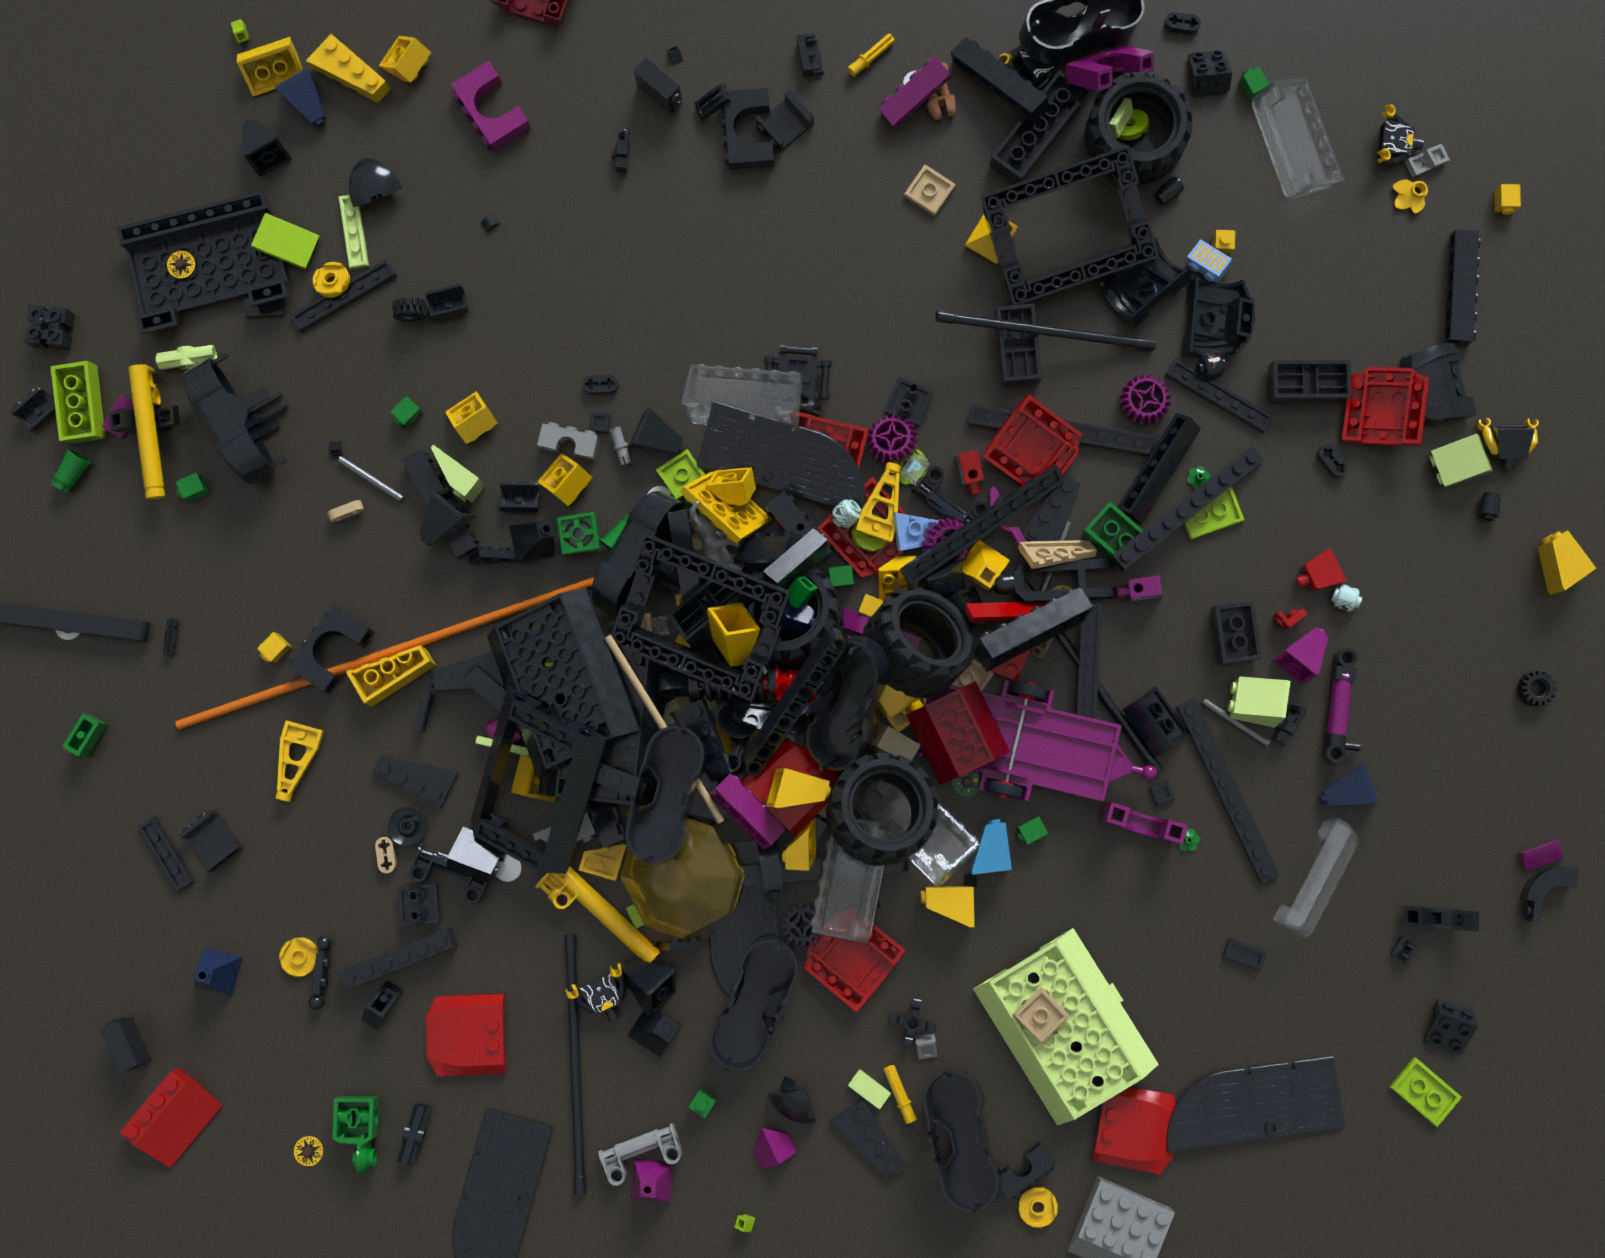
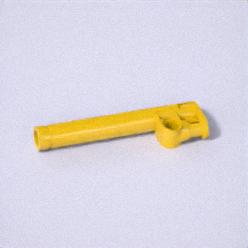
M132 365L128 367L145 498L149 500L165 498V490L163 489L164 482L153 407L160 405V393L156 385L153 384L152 374L155 373V370L148 365Z
M570 866L566 874L546 873L535 886L536 889L541 888L558 909L568 908L577 899L639 959L651 963L661 952ZM561 894L567 897V903L564 906L558 902Z

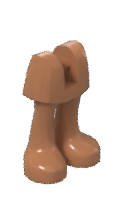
M942 63L945 66V68L949 71L948 64ZM947 83L939 89L941 96L938 97L935 92L929 98V102L926 105L935 121L942 119L940 107L945 106L948 117L956 114L955 97L952 94L950 95Z

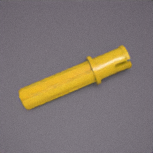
M891 34L886 35L864 55L860 54L859 58L847 67L849 73L855 77L864 68H868L870 66L869 63L895 42Z
M889 1065L885 1067L884 1072L905 1124L917 1120L910 1104L912 1101L907 1097L895 1066Z

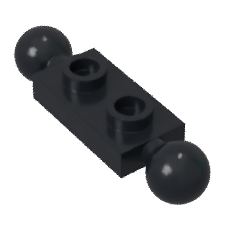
M326 935L320 936L316 941L319 953H316L311 993L314 994L308 1001L309 1007L313 1010H319L324 1006L325 1001L321 994L328 986L326 974L327 969L329 970L331 965V958H329L327 950L331 948L332 940Z

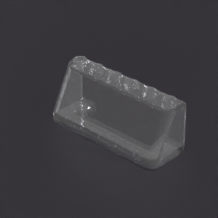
M1307 77L1273 81L1253 97L1252 107L1281 188L1287 199H1295L1337 186L1344 181Z
M703 364L690 365L681 406L687 419L695 424L707 425L712 402L716 401L750 411L749 418L753 420L755 419V414H760L793 424L791 431H796L799 424L803 378L801 373L795 371L780 372L778 370L766 371L757 368H726L719 365L715 367Z
M875 780L865 788L860 801L862 811L890 840L903 836L908 830L911 821V808L904 793L895 785L880 780ZM938 803V822L932 836L909 859L934 884L941 886L978 850L980 844L973 835H970L964 829L960 822L950 815L946 808H943Z
M1326 818L1317 834V836L1326 840L1291 908L1281 904L1273 919V922L1302 937H1308L1314 932L1359 845V838L1347 822L1339 818Z
M856 819L859 826L869 835L878 839L889 840V826L878 822ZM830 835V839H828L826 844L827 856L823 861V876L819 881V897L815 901L816 913L811 922L812 932L867 943L871 936L884 865L873 866L863 864V861L854 860L842 851L843 848L837 845L832 835Z

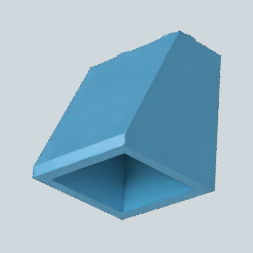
M1000 819L987 820V824L982 826L969 869L972 875L1012 870L1006 822L1001 823Z

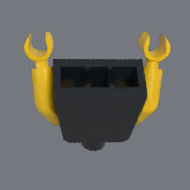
M1489 418L1485 419L1486 425L1481 423V419L1477 422V428L1482 430L1484 441L1491 454L1498 459H1504L1503 469L1514 470L1516 459H1526L1528 454L1538 444L1537 429L1535 427L1538 426L1539 421L1536 419L1532 422V425L1530 424V418H1528L1523 423V426H1491V428H1489L1491 424Z

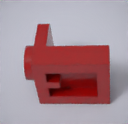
M1302 608L1298 611L1296 609L1292 610L1286 615L1287 618L1281 611H1278L1273 616L1276 618L1274 619L1275 623L1280 628L1287 630L1306 616L1307 612Z

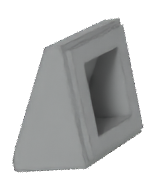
M934 1033L915 1035L918 1060L938 1057Z

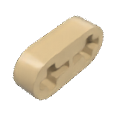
M356 500L328 511L327 514L330 522L334 523L364 511L361 500Z
M381 837L375 843L378 868L383 873H392L397 868L395 843L390 837ZM384 840L386 843L390 844V846L386 848L387 854H385V849L380 847V845L384 843ZM386 856L388 862H392L389 870H387V867H383V863H386Z

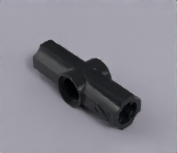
M414 1103L409 1123L404 1128L401 1138L403 1142L397 1158V1162L402 1165H414L419 1147L424 1141L427 1131L425 1127L432 1108L426 1104Z

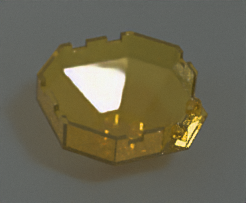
M689 818L686 824L689 830L687 841L677 857L664 863H648L638 859L628 847L620 878L644 925L680 939L733 912L745 875L743 868L739 867L734 857L736 855L731 845L727 842L721 843L713 826Z

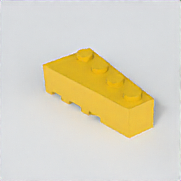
M332 34L306 60L312 70L340 82L345 87L351 88L377 103L391 90L381 76Z
M419 645L389 658H382L380 661L372 664H365L355 670H348L346 673L363 702L373 707L435 667L436 664L427 649Z

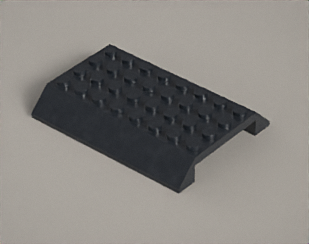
M263 190L116 227L120 245L127 252L140 315L136 317L141 335L178 326L181 313L246 296H249L251 307L289 298L290 284L285 262L251 248L264 214L267 213L274 216ZM177 251H186L195 260V269L186 278H176L167 269L169 257Z

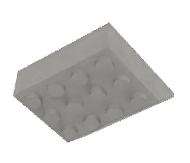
M1097 1176L1067 1251L1082 1258H1157L1175 1212L1170 1207Z

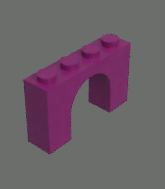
M1121 44L1066 64L1067 83L1101 91L1113 86L1112 72L1149 73L1154 71V52Z
M487 61L452 83L451 86L454 91L451 93L457 102L461 101L464 105L461 108L467 117L471 116L473 119L471 124L477 132L481 131L483 134L481 139L486 147L491 146L492 150L495 151L530 129L531 126L519 106L498 118H486L478 112L477 106L480 98L486 92L501 84L498 74L491 63Z
M1112 802L1104 803L1099 820L1102 823L1173 844H1183L1188 827L1186 824L1170 819H1160L1130 810L1129 807Z

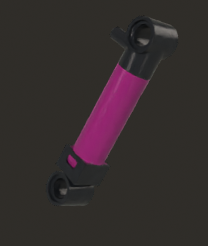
M1351 648L1341 649L1333 657L1336 666L1332 667L1331 681L1333 683L1325 748L1322 751L1324 761L1330 764L1342 762L1346 758V750L1358 752L1361 750L1360 744L1346 742L1352 684L1355 682L1357 668L1350 667L1354 666L1358 660L1356 651ZM1343 654H1347V655H1348V657H1349V662H1348V663H1345V662L1342 660V655H1343ZM1332 749H1335L1338 753L1336 759L1331 757L1330 752Z

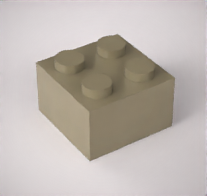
M876 722L869 749L876 753H892L896 757L901 755L912 760L920 744L890 726Z

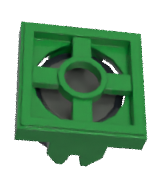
M595 512L557 517L562 556L601 550Z

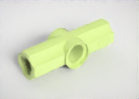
M214 345L201 347L181 346L174 351L157 353L156 363L160 370L172 368L190 369L208 358L216 359L217 352Z

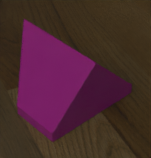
M761 1128L753 1152L763 1170L779 1165L797 1153V1150L789 1133L786 1134Z

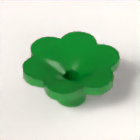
M1198 466L1188 471L1189 476L1186 480L1196 490L1209 480L1211 476L1209 472L1205 471L1204 467Z
M1189 828L1186 831L1183 844L1177 845H1179L1180 850L1183 852L1188 850L1194 851L1200 842V838L1196 835L1194 829Z

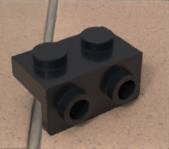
M461 283L425 292L432 321L469 312L467 297Z
M37 387L32 389L24 400L17 402L10 413L16 416L29 431L33 432L56 412L55 401L47 391Z
M500 482V511L538 512L540 500L538 482Z

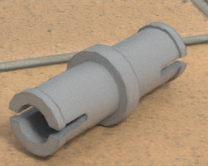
M615 427L614 430L610 429L609 432L614 443L613 449L617 452L620 466L631 464L632 461L627 449L628 443L624 440L621 427Z

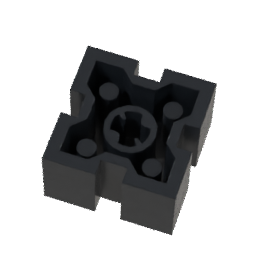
M29 305L27 320L31 322V327H26L24 342L33 348L48 349L51 346L57 350L70 351L72 336L68 334V329H73L75 314L67 308L51 307L50 311L44 306Z

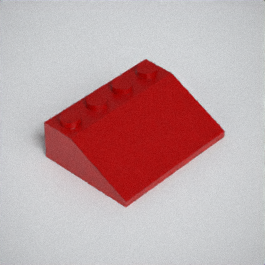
M181 1068L171 1070L119 1133L135 1147L171 1168L223 1105Z

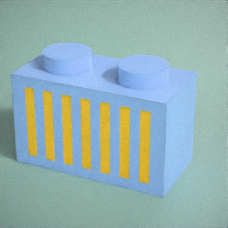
M1200 239L1187 256L1186 265L1193 272L1198 271L1206 280L1214 281L1218 284L1231 267L1232 258Z

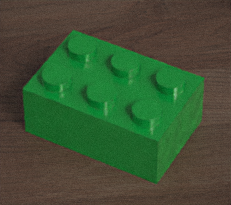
M1109 502L1085 528L1082 534L1111 558L1110 556L1143 530L1112 502Z

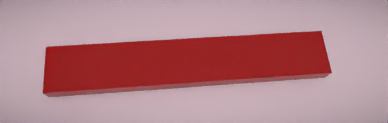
M1047 602L966 603L964 609L970 622L1013 621L1021 614H1024V616L1029 614L1036 606L1040 605L1043 607L1047 605Z

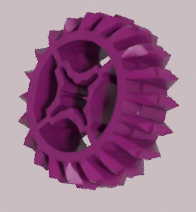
M1143 373L1140 375V379L1135 375L1133 381L1129 379L1127 385L1123 386L1122 389L1125 392H1121L1120 396L1124 399L1120 400V404L1125 405L1122 411H1129L1126 417L1134 416L1132 422H1135L1138 418L1139 424H1143L1145 420L1146 424L1150 425L1151 419L1156 423L1158 418L1163 419L1164 413L1169 411L1166 406L1171 405L1168 399L1172 395L1166 394L1170 389L1169 387L1163 388L1165 381L1159 383V376L1153 380L1152 374H1149L1146 378ZM1138 386H1149L1146 391L1134 389ZM1154 390L1159 395L1160 403L1158 402V399L1154 397ZM1148 392H1149V395H1148V398H1149V399H1148V401L1145 402L1144 405L1142 406V403L1144 402L1143 399H1144V397H1145V396L1148 394ZM1131 395L1138 403L1137 409L1131 401ZM1146 407L1157 409L1151 413L1142 412Z
M895 414L892 415V418H888L885 415V420L883 421L878 418L879 424L873 423V429H869L868 433L870 435L867 436V441L869 442L867 446L871 449V455H875L876 460L882 458V463L884 464L887 460L891 463L896 460L900 464V459L902 458L907 461L906 455L912 456V450L917 448L915 443H918V437H916L918 433L917 430H914V424H910L908 418L903 420L901 415L897 419ZM896 428L903 430L904 432H906L907 435H903V433H898L896 431ZM878 444L888 446L889 451L880 448Z
M945 518V520L938 519V523L932 522L933 528L928 527V534H923L926 540L921 542L922 545H925L922 552L927 551L964 524L950 518ZM951 529V531L947 532L945 535H940L944 531ZM965 549L947 562L959 559L965 561L967 560L965 554H970V551Z

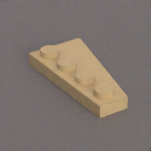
M1090 540L1019 542L1018 546L1019 551L1032 569L1095 557L1097 549Z

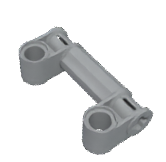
M671 1123L666 1128L655 1129L616 1144L611 1149L598 1151L609 1183L617 1186L622 1184L627 1178L624 1160L658 1147L661 1149L665 1162L668 1164L677 1163L681 1159L683 1151L674 1124ZM675 1149L678 1152V1157L676 1159L670 1158L668 1150ZM614 1170L622 1173L621 1180H616L613 1177Z

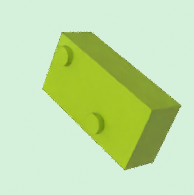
M89 361L50 366L59 441L75 444L106 439L105 429L102 428L104 419L97 365Z

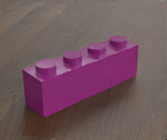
M937 57L927 60L920 72H914L909 77L910 81L905 85L901 84L896 88V93L891 98L887 97L881 102L882 106L879 110L895 128L953 77Z
M731 773L724 777L709 793L763 849L770 847L786 830L782 826L781 821L773 817L768 812V808L761 804L754 794L741 784L739 778Z

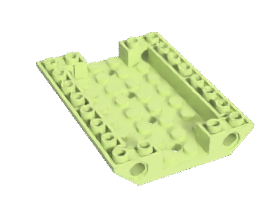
M1074 928L1040 947L1039 951L1008 970L1004 969L973 988L1057 1125L1077 1119L1142 1080L1159 1065ZM1032 972L1039 975V981L1036 983H1031L1028 980V975ZM1041 986L1070 1015L1042 1044L1013 1015ZM1074 1041L1082 1044V1049L1078 1052H1074L1070 1048ZM1095 1076L1103 1078L1104 1082L1101 1086L1093 1085L1092 1079Z

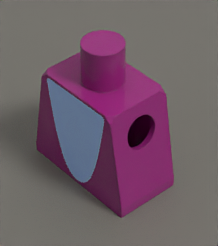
M1160 575L1130 579L1129 585L1117 586L1119 598L1131 597V601L1162 598ZM1135 587H1141L1143 589L1142 592H1135Z

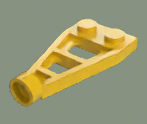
M891 462L886 463L883 475L860 511V517L854 531L888 543L892 542L895 533L893 512L898 513L900 465ZM884 484L892 487L891 499L879 495ZM877 502L887 504V519L872 515V509Z
M285 721L280 737L278 781L275 798L291 802L294 790L319 750L324 734L323 730ZM292 743L301 744L306 747V753L300 761H293L289 757V748ZM287 764L298 766V771L292 780L285 778Z

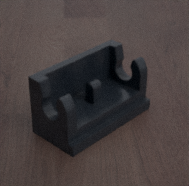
M815 33L796 35L804 78L824 74Z

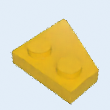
M621 844L584 851L579 871L617 881L627 845Z

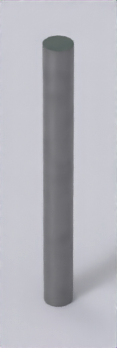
M341 456L338 459L337 463L397 501H403L404 496L344 457Z
M1065 522L1058 541L1067 540L1072 526L1071 522ZM1046 572L1039 591L1048 590L1054 572Z
M1207 698L1202 700L1201 704L1265 747L1270 743L1269 739L1240 720L1229 718L1230 714Z

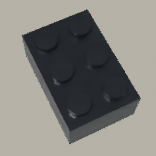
M1254 601L1212 607L1211 616L1218 665L1262 659Z

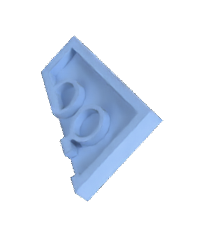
M893 512L897 550L901 551L925 546L921 543L926 540L923 534H928L927 528H933L932 522L938 523V520ZM951 529L944 531L940 535H945L947 532H950Z

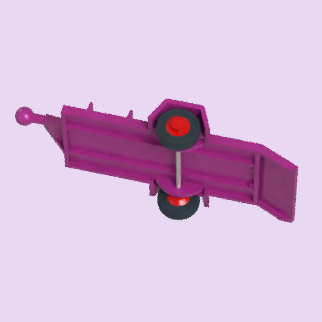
M1005 680L1001 697L982 692L1010 751L975 769V771L983 772L980 790L997 794V797L1004 799L1013 798L1029 801L1032 785L1104 802L1107 786L1111 781L1130 773L1142 775L1147 781H1152L1157 777L1155 767L1147 765L1144 768L1134 766L1118 746L1122 725L1051 709L1055 691H1046L1044 688L1028 681L1021 683ZM951 685L944 693L936 697L926 698L924 706L961 687ZM920 746L915 755L926 758Z

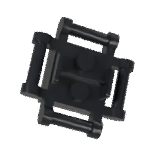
M780 344L779 358L764 357L765 378L761 395L776 397L775 410H806L808 413H813L815 399H830L828 386L832 361L817 360L818 346L796 347ZM785 353L812 356L811 360H807L805 358L787 359L785 358ZM773 365H779L777 389H771ZM817 368H822L821 392H815ZM782 399L807 400L808 403L783 402Z

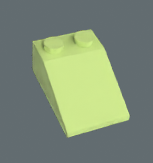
M432 445L431 449L449 485L454 489L452 493L464 502L468 500L473 503L486 485L473 473Z

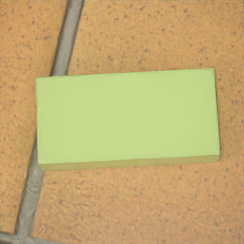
M1124 98L1109 123L1115 139L1119 138L1133 115L1132 101L1129 98Z
M861 1069L857 1071L848 1084L850 1088L878 1109L883 1106L891 1095L890 1091Z

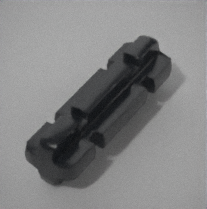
M167 619L166 626H168V629L165 632L164 644L166 646L163 647L164 655L173 656L175 654L174 645H176L178 630H176V627L179 625L178 619Z

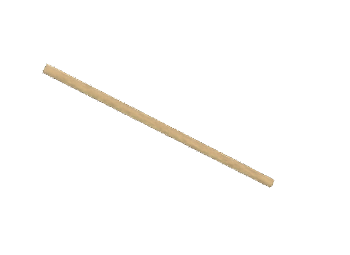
M609 635L604 638L659 729L667 727L613 637ZM698 777L696 789L719 824L725 819Z

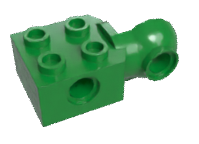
M338 1096L334 1098L332 1139L338 1143L357 1144V1148L353 1152V1166L356 1167L357 1174L360 1175L365 1173L370 1167H375L377 1161V1151L371 1148L372 1139L378 1136L379 1096Z

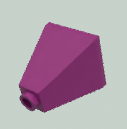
M1315 628L1274 657L1272 661L1303 685L1319 674L1328 636L1323 629Z
M634 1159L631 1200L670 1203L673 1164H668L665 1161Z

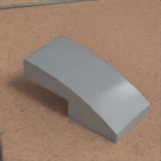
M1439 144L1425 150L1421 154L1408 158L1404 163L1412 178L1443 165L1450 159L1443 145Z

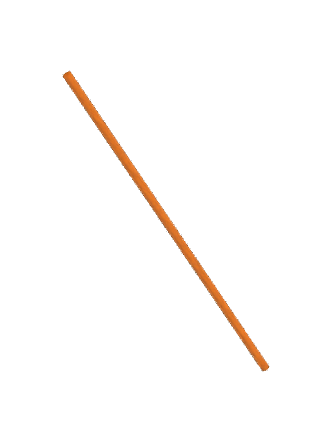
M594 577L326 670L337 676L346 673L348 670H355L365 664H372L380 661L382 658H389L419 645L424 646L523 612L560 593L582 588L590 589L592 588ZM302 677L180 719L175 724L177 729L181 730L306 687L312 683Z

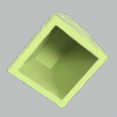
M1478 434L1431 451L1432 455L1429 456L1433 467L1437 466L1439 473L1436 476L1440 485L1444 484L1445 487L1493 471Z
M1238 677L1235 682H1232L1230 693L1233 695L1227 707V711L1230 712L1229 718L1275 728L1286 718L1291 681Z

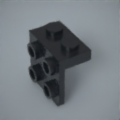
M1225 51L1195 52L1188 55V61L1193 73L1191 88L1193 95L1230 91L1232 70Z
M1437 999L1434 1004L1436 1018L1426 1033L1424 1042L1453 1054L1461 1055L1478 1028L1475 1012L1468 1008L1458 1007L1449 1001Z

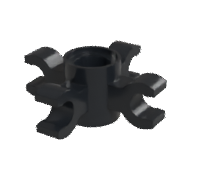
M913 998L910 1013L903 1016L890 1012L888 1019L889 1022L905 1026L906 1034L903 1044L908 1047L912 1046L914 1032H917L919 1029L935 1032L937 1025L936 1023L920 1019L918 1014L922 1000L918 998ZM915 1017L918 1020V1024L915 1027H909L907 1025L909 1018Z

